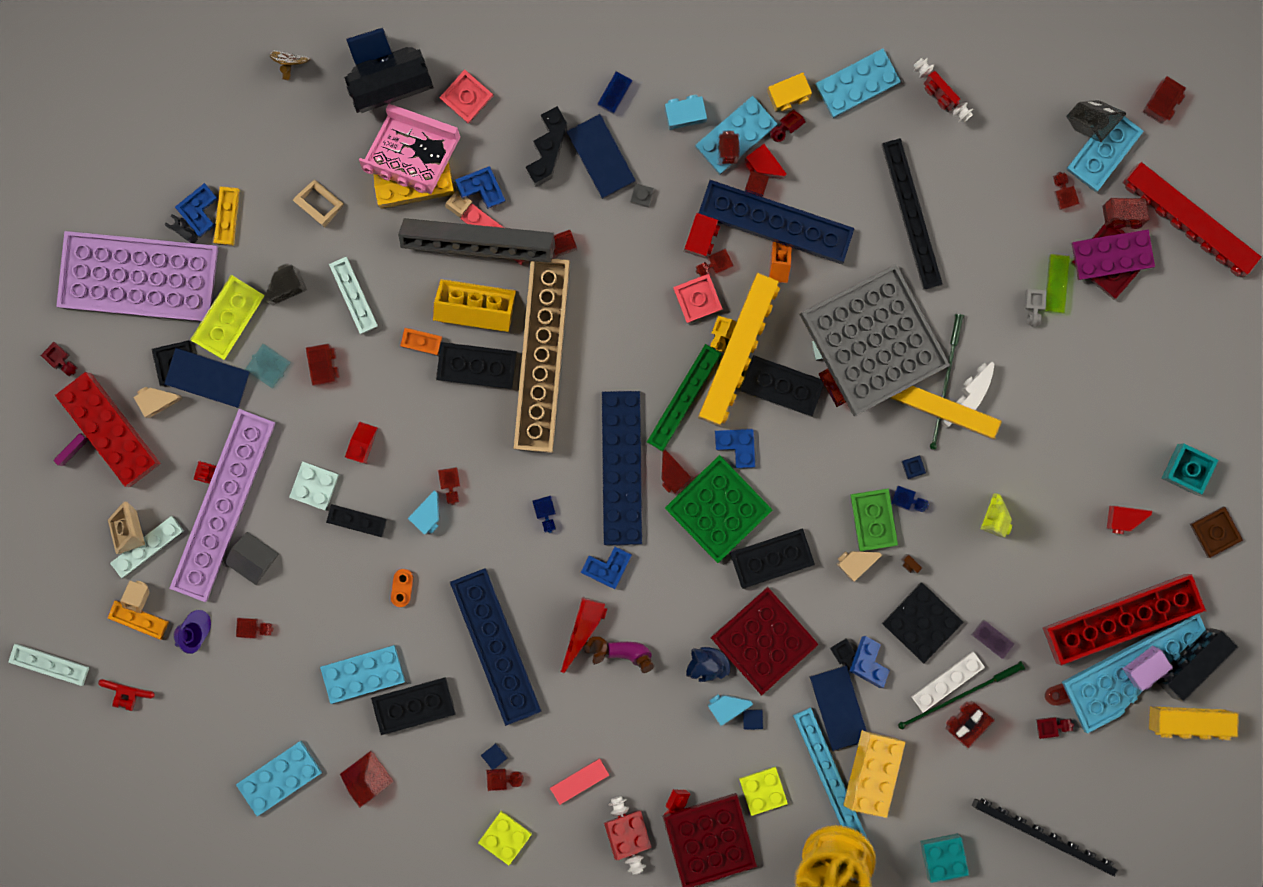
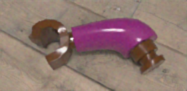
M593 636L584 644L583 649L585 653L596 652L592 660L594 665L601 663L605 659V655H607V658L630 660L634 665L639 666L642 673L650 672L654 668V664L650 659L652 653L641 643H607L602 637Z

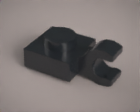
M171 214L175 222L173 225L165 223V226L178 233L188 242L195 244L198 240L193 235L195 231L186 225L184 228L181 227L180 219Z
M847 638L830 647V650L839 665L845 662L850 671L853 663L852 657L856 653Z

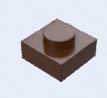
M908 554L901 559L904 562L902 566L909 573L912 571L918 573L922 569Z

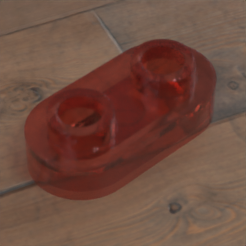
M1062 683L1051 686L1045 691V700L1051 705L1057 706L1071 702ZM1055 692L1059 695L1056 700L1052 697Z

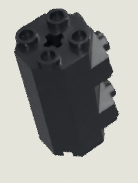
M405 47L394 51L389 55L388 60L383 62L368 60L356 64L351 71L352 73L344 77L348 93L354 101L353 104L357 113H364L434 88L421 50H416L413 47Z

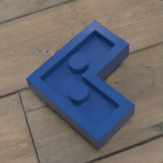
M490 166L454 181L462 199L480 192L487 209L505 202V198Z
M204 183L177 204L175 208L195 233L201 237L215 226L203 210L218 198Z
M753 429L715 431L716 450L735 449L736 468L755 467Z
M614 547L607 563L589 555L581 573L616 589L632 554Z
M867 636L861 637L850 672L878 688H884L890 670L875 662L881 644Z

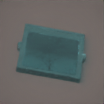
M262 344L257 353L252 355V360L245 370L251 371L252 375L271 388H274L278 380L284 377L283 373L291 362L265 344Z

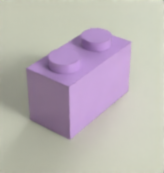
M1151 646L1122 669L1134 687L1143 691L1152 687L1153 683L1159 678L1165 677L1173 667L1160 649Z

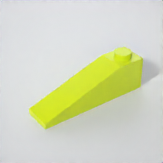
M994 493L980 529L1005 538L1012 530L1013 525L1010 524L1012 519L1001 495Z

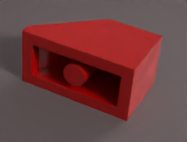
M765 144L745 158V167L750 173L754 172L756 176L783 180L787 175Z
M359 422L351 437L345 458L366 464L378 427Z
M1109 506L1107 529H1113L1112 533L1124 535V531H1132L1150 517L1152 511Z

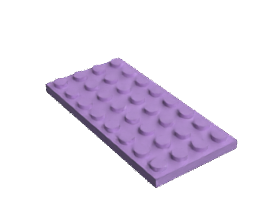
M64 231L56 307L202 321L213 303L218 246Z

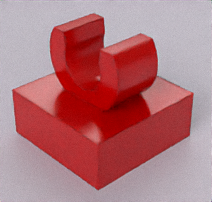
M198 461L193 480L210 484L216 465Z

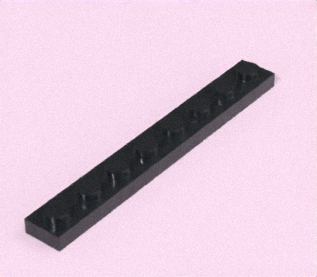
M901 138L882 143L922 288L927 290L941 286L943 283Z
M983 798L980 801L974 799L972 806L975 809L1115 877L1118 870L1113 867V862L1105 858L1101 861L1095 858V853L1087 849L1083 852L1078 849L1079 846L1071 841L1064 843L1060 841L1062 837L1052 832L1048 835L1043 832L1044 828L1036 824L1030 826L1026 824V819L1018 815L1014 818L1008 815L1009 811L1002 807L995 809L991 807V802Z

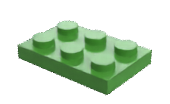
M889 488L850 494L859 551L897 546L898 542Z

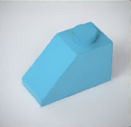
M433 491L408 518L423 534L428 532L432 534L439 527L437 525L440 520L439 493L437 491Z
M717 694L709 700L708 707L722 726L752 706L753 703L750 699L725 694L720 696Z

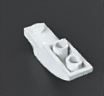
M984 362L976 370L978 374L974 378L970 376L963 383L965 387L962 391L967 396L962 395L955 403L973 410L977 409L990 385L994 370L993 362L988 364ZM946 420L940 422L945 428L952 424Z

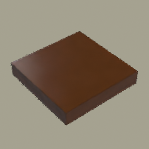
M1225 506L1190 524L1207 558H1211L1243 541Z

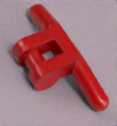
M100 679L98 682L99 686L116 691L112 707H124L128 711L133 710L137 696L152 699L155 696L152 691ZM123 694L129 695L128 700L122 699Z

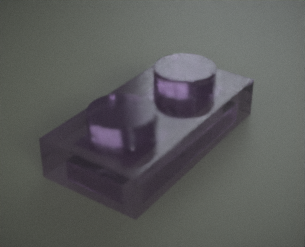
M982 620L971 634L1001 659L1014 646V643L985 620Z

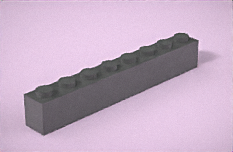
M404 218L398 234L400 247L406 249L551 263L555 249L553 232Z

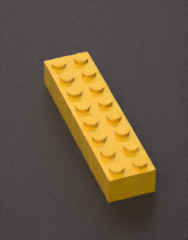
M760 273L756 274L698 416L699 419L718 427L721 423H726L730 413L727 412V408L732 406L737 394H734L736 388L739 389L744 379V376H741L742 371H746L751 362V359L748 358L750 352L754 353L759 342L755 339L764 330L766 323L763 320L764 317L768 318L773 307L770 302L775 300L779 293L780 287L777 286L779 281Z

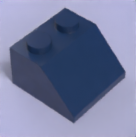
M383 27L346 39L355 65L368 60L383 62L388 60L389 55L392 54V49Z

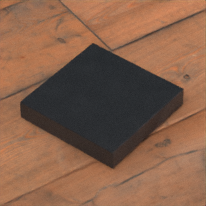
M190 340L151 349L160 386H165L164 383L175 348L193 353Z

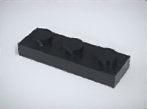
M331 504L326 523L383 537L388 519Z

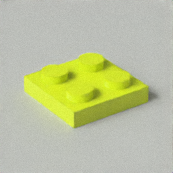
M776 766L739 778L751 816L788 804Z
M500 811L478 843L509 866L532 833L503 811Z

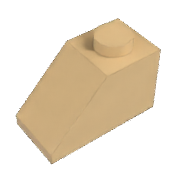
M148 387L140 389L137 392L138 395L134 397L146 418H151L182 400L180 395Z
M845 551L839 556L837 566L854 582L882 554L879 552L859 551L847 553Z

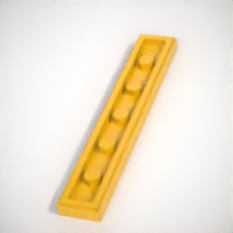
M911 386L890 397V399L993 440L1002 423L999 419L915 386Z

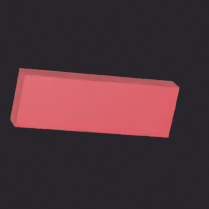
M599 758L553 785L550 789L560 805L608 777L609 773Z

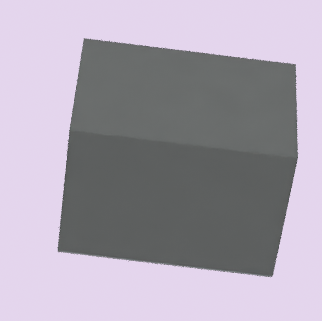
M246 532L232 547L225 564L257 585L278 556V553L249 532Z

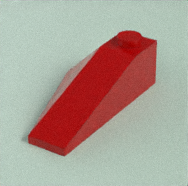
M585 597L582 598L561 669L562 673L566 672L600 623V620H605L607 608H604L605 603Z

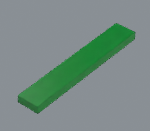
M707 344L704 345L648 438V444L662 452L664 451L722 353Z

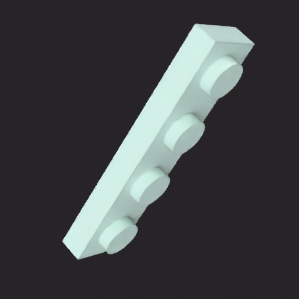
M344 257L329 264L359 333L363 334L377 328V322L348 258Z
M171 516L143 537L145 545L122 553L110 564L119 576L124 578L178 537L184 530L175 518Z
M14 644L8 663L80 686L84 685L89 670L88 666L20 644Z

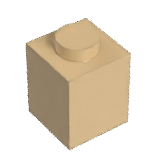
M129 581L120 601L122 607L141 613L150 594L147 585L141 581Z

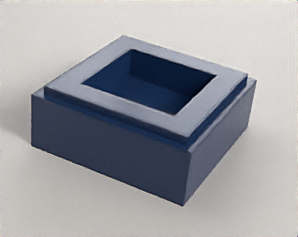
M920 455L901 461L907 479L926 473Z
M744 710L743 729H763V710Z
M497 743L481 754V757L492 770L508 759Z

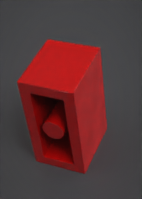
M696 213L684 252L706 258L707 254L711 255L714 246L711 243L713 236L717 237L720 226L717 225L718 220Z

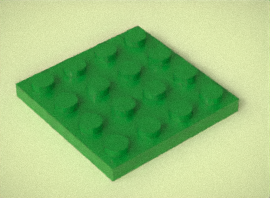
M720 455L665 507L668 513L717 563L773 511Z

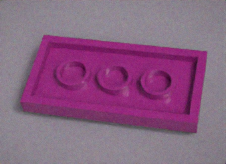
M1149 229L1071 243L1078 280L1155 267Z

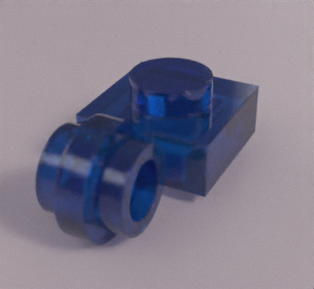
M897 486L891 501L892 505L908 511L911 504L915 505L914 509L920 512H925L929 507L927 500L922 498L914 500L916 492L901 486Z
M551 496L532 500L537 519L545 517V521L542 522L544 532L553 533L556 527L554 520L549 519V516L556 514Z

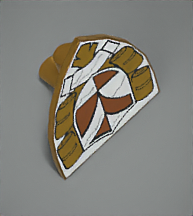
M275 50L270 53L272 60L283 64L280 67V71L283 73L282 79L290 80L292 65L303 64L311 59Z

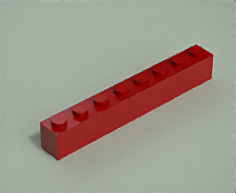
M1140 162L1122 182L1126 185L1125 188L1129 192L1140 196V200L1144 204L1154 207L1158 215L1168 218L1173 227L1183 230L1187 238L1197 241L1205 252H1211L1216 256L1215 259L1219 263L1230 267V271L1238 277L1248 275L1262 258V256L1144 163Z

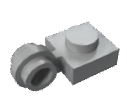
M1026 290L1025 309L1032 310V313H1028L1027 324H1030L1032 327H1036V325L1041 323V314H1038V310L1044 311L1046 309L1047 291Z

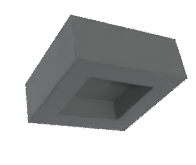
M635 183L630 203L649 207L654 188Z

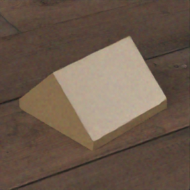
M123 502L108 519L116 554L145 545L137 510L128 502Z

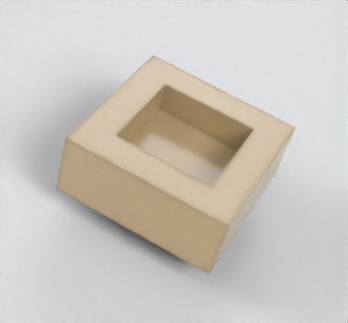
M456 191L446 202L445 207L458 217H461L472 204V201L467 197L462 199L459 191Z

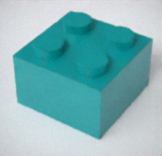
M1177 444L1161 479L1194 495H1203L1219 460L1187 444Z
M958 833L920 841L927 879L931 883L969 876L962 837Z

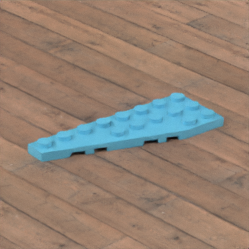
M1199 614L1177 621L1062 681L1085 733L1088 734L1120 717L1125 712V709L1138 699L1137 697L1142 692L1134 687L1122 668L1151 646L1160 649L1169 663L1173 660L1176 661L1181 656L1180 653L1187 646H1191L1206 630Z

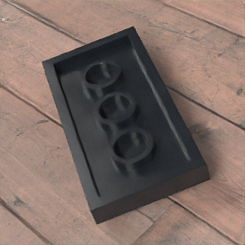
M441 342L436 380L513 390L517 351Z
M753 355L740 392L813 417L825 380Z
M803 528L730 552L742 589L815 565Z
M446 677L371 698L381 735L456 715Z

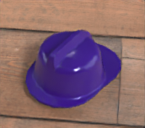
M203 610L191 612L174 631L175 646L180 647L187 654L197 652L211 629L210 616Z

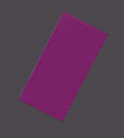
M79 433L53 459L58 466H64L89 441L85 434Z

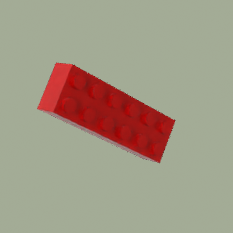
M84 372L55 395L125 487L133 486L161 464L92 373Z

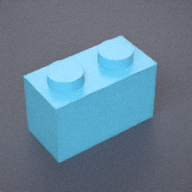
M691 95L686 97V100L681 101L679 99H671L665 104L669 130L701 124L707 121L702 96Z

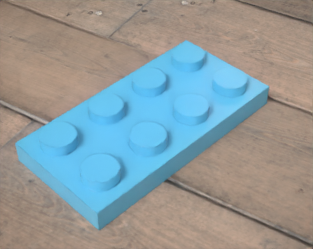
M881 49L817 82L815 85L832 118L900 84L901 81L884 49Z
M752 96L699 141L695 147L720 175L778 124Z
M1117 110L1112 113L1109 112L1066 170L1097 192L1144 131Z
M395 645L320 667L330 704L405 682Z
M299 741L237 783L236 786L258 817L320 775L322 771L303 742Z

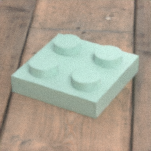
M302 461L289 498L322 510H327L339 474Z

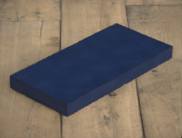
M600 114L566 131L602 199L636 182Z
M175 348L164 384L239 408L251 371Z
M844 665L809 676L832 751L859 743L861 731L867 730L847 666Z

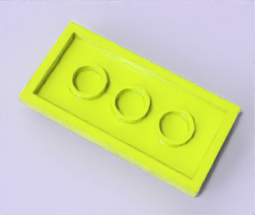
M230 275L190 340L225 360L265 295Z

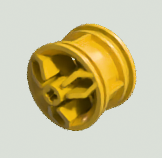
M838 825L822 827L814 831L804 844L802 851L803 861L797 869L795 884L796 887H871L870 878L876 866L874 849L867 838L854 829Z

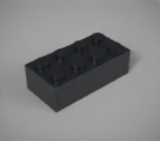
M1206 629L1196 643L1193 642L1191 646L1186 648L1187 652L1183 656L1172 662L1173 668L1168 671V674L1157 681L1173 699L1184 702L1238 648L1222 630Z

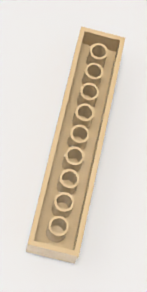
M552 259L551 263L531 261L514 438L515 450L553 453L570 260Z

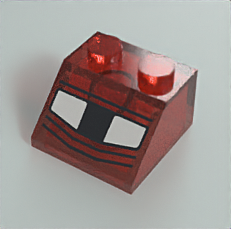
M973 701L965 702L960 707L959 714L956 717L953 715L946 722L947 726L945 727L966 748H969L995 721Z

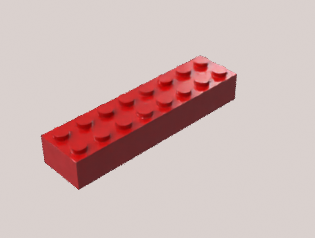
M1183 574L1042 628L1056 664L1063 665L1206 611L1193 575Z

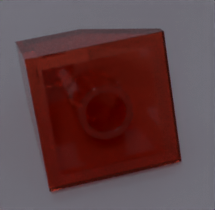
M372 751L340 773L347 791L360 808L394 782Z

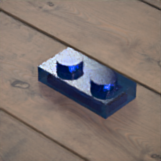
M616 71L597 105L615 114L633 80Z

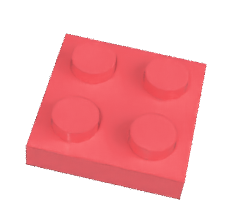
M464 69L439 98L469 124L490 101L493 94Z
M709 274L673 287L686 323L723 310Z

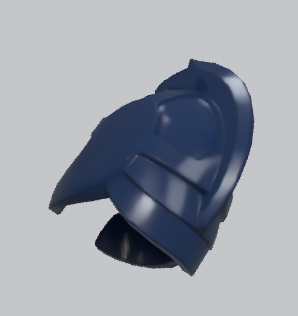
M711 647L693 648L691 650L692 660L687 667L686 676L698 679V682H708L717 677L722 679L726 675L729 676L730 663L721 651Z

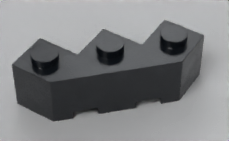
M558 106L541 114V119L548 133L533 141L541 158L526 166V171L535 187L553 178L567 130V122Z

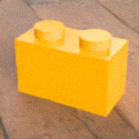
M803 72L771 85L767 89L775 112L779 110L781 112L787 111L795 103L799 105L809 101L812 95Z

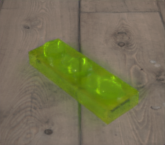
M1049 255L1046 309L1044 312L1065 313L1070 256Z

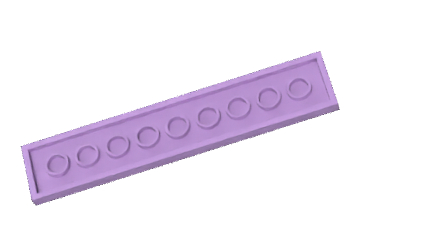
M238 409L169 589L207 602L276 422Z

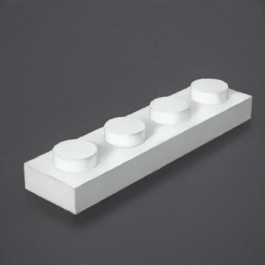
M972 651L912 695L911 698L924 713L985 667Z

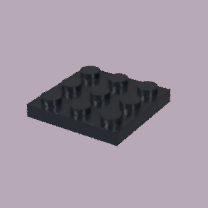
M920 582L881 624L924 664L964 622L928 587Z

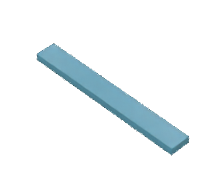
M811 707L794 714L793 717L840 826L854 829L867 838L856 811L843 806L847 790Z

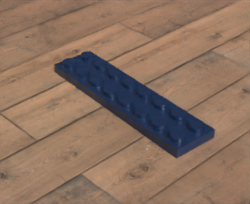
M710 180L699 210V214L717 219V223L842 265L855 229Z
M602 391L604 545L642 544L640 391Z
M484 568L451 581L452 590L505 726L542 712L487 569Z

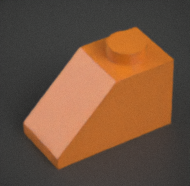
M772 242L769 278L777 280L779 283H788L792 247Z

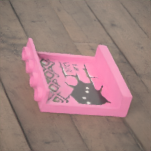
M388 104L385 122L365 159H359L362 170L368 174L379 175L387 181H396L403 187H412L420 193L432 194L460 139L458 128Z

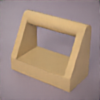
M313 180L293 199L298 206L323 227L328 225L344 205L316 180ZM313 188L335 206L325 216L304 200Z

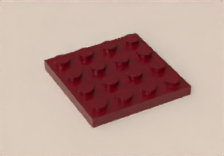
M766 587L710 637L761 696L819 645L769 587Z
M737 793L662 815L682 887H695L757 867Z

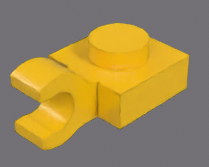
M718 316L711 332L715 337L710 347L724 352L726 348L725 338L730 339L736 321Z

